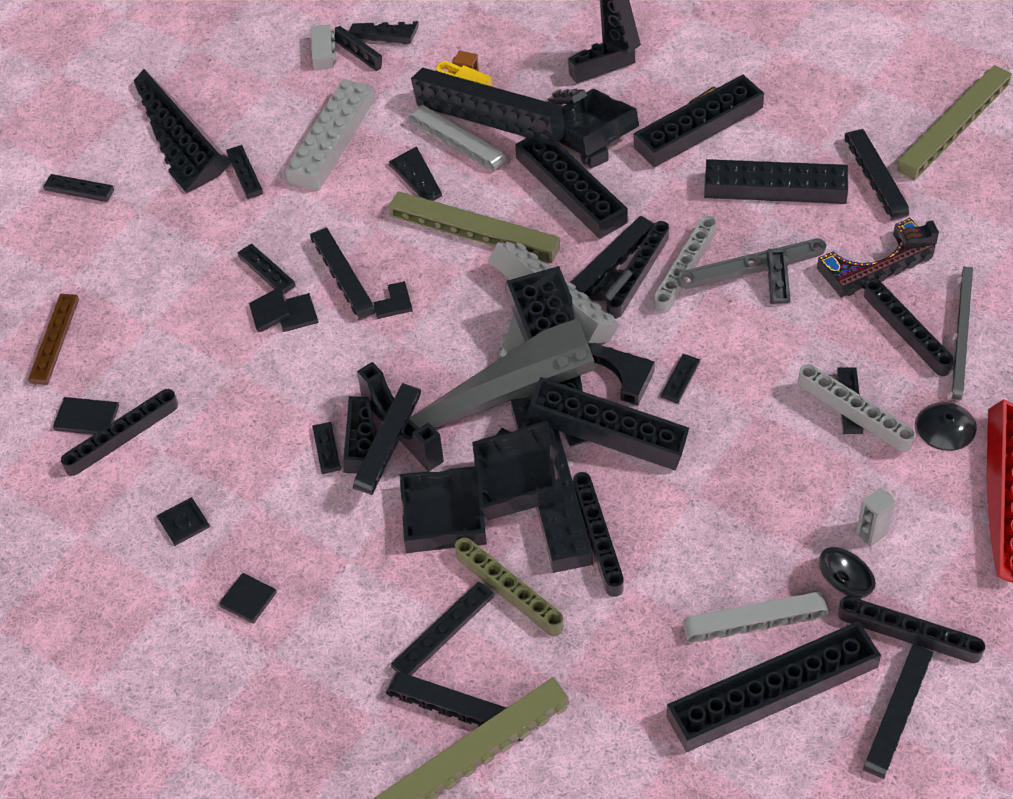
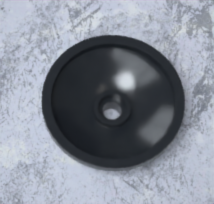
M937 402L928 405L918 415L916 424L920 437L927 444L945 451L959 450L968 446L975 438L977 431L975 419L970 412L950 402Z
M829 547L822 551L818 559L820 571L833 588L847 596L859 598L867 597L873 592L876 585L875 578L863 560L850 551L838 547Z

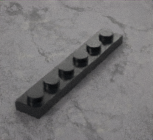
M478 581L391 663V667L396 672L412 676L494 598V593Z

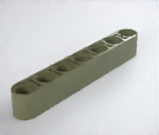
M468 538L457 540L455 550L459 562L546 633L552 636L562 633L564 622L563 615L559 610Z

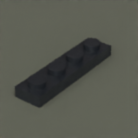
M335 27V42L375 71L381 69V54L343 27Z
M239 145L227 149V156L231 161V165L246 198L250 199L262 195L263 189L243 146Z
M50 174L44 184L45 191L108 202L114 192L113 185Z
M252 243L237 252L238 257L273 289L281 287L285 294L296 287L295 281Z
M837 367V381L860 395L857 367ZM841 414L843 434H863V427Z

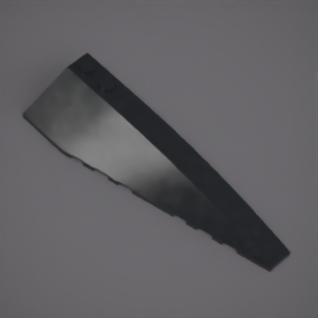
M143 69L133 80L142 98L141 102L147 110L146 114L150 118V124L156 140L160 143V150L165 155V163L171 166L168 169L169 173L182 189L189 193L220 176L231 164V161L178 102L147 70Z
M560 266L506 281L505 292L525 342L544 330L574 320L572 296ZM581 375L560 383L583 391ZM564 433L570 447L588 442L587 440Z

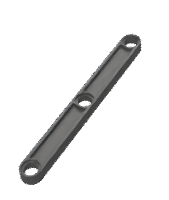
M816 238L774 249H786L787 264H792L823 255L827 245L824 240ZM819 245L822 250H816L813 246ZM766 251L683 270L679 273L677 283L683 289H690L767 270ZM748 261H754L757 265L751 266ZM688 277L691 281L684 282L681 278Z
M963 266L961 275L957 324L958 335L955 348L953 395L951 399L962 400L964 391L973 267Z

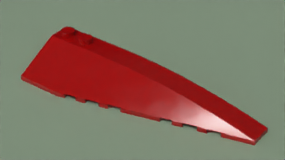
M1003 399L988 409L987 504L996 575L1013 583V403Z

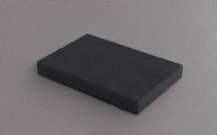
M64 397L53 429L54 431L94 435L114 422L119 403Z

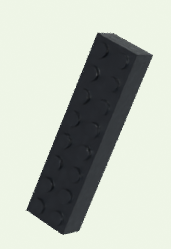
M742 74L633 133L634 149L653 167H656L762 109L764 92Z
M525 138L515 144L516 159L599 239L628 223V208L558 142L555 145H550Z
M706 159L704 198L832 204L847 203L848 165Z
M542 377L539 379L525 419L534 423L548 421L554 430L675 471L681 459L689 432V427Z

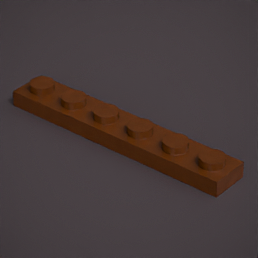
M59 295L28 378L30 384H49L79 301L78 295Z

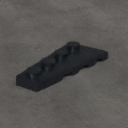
M413 21V24L398 22V25H389L388 22H382L378 25H374V23H352L348 32L358 39L411 44L417 32L419 22Z
M417 146L389 161V166L421 198L435 201L442 197V192Z

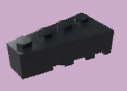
M600 0L603 44L629 55L641 45L630 1Z
M603 42L600 44L595 43L591 49H584L568 58L569 75L576 83L636 63L635 50L628 55L604 45Z
M349 396L343 473H358L376 436L368 397Z

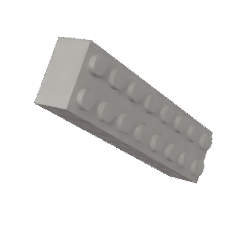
M345 79L341 81L286 167L285 172L289 184L316 191L321 189L374 103L373 86Z
M497 243L488 260L490 264L510 280L551 268L548 264L538 260L536 254L528 252L521 243ZM566 282L572 296L574 319L579 318L587 343H608L618 328L619 323L614 320L611 314L602 311L600 305L591 302L586 294L577 291L575 285Z

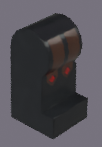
M933 220L927 221L923 226L905 228L900 233V237L907 249L936 245L939 235Z

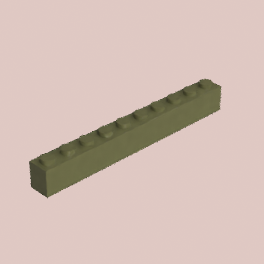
M996 65L990 70H986L983 77L977 79L974 86L968 88L962 98L959 97L955 105L949 107L943 117L940 116L936 124L930 126L924 136L921 135L914 146L911 145L907 153L899 157L897 171L916 180L1009 86L1012 73Z
M398 191L389 204L390 217L494 247L497 243H521L528 252L536 254L539 260L553 263L560 250V237L553 234H547Z
M550 678L373 799H437L440 792L453 788L462 777L471 776L478 766L490 763L496 754L500 751L505 752L509 750L519 738L524 739L531 734V730L537 726H544L549 722V718L556 713L557 715L563 713L570 704L568 696L555 678Z

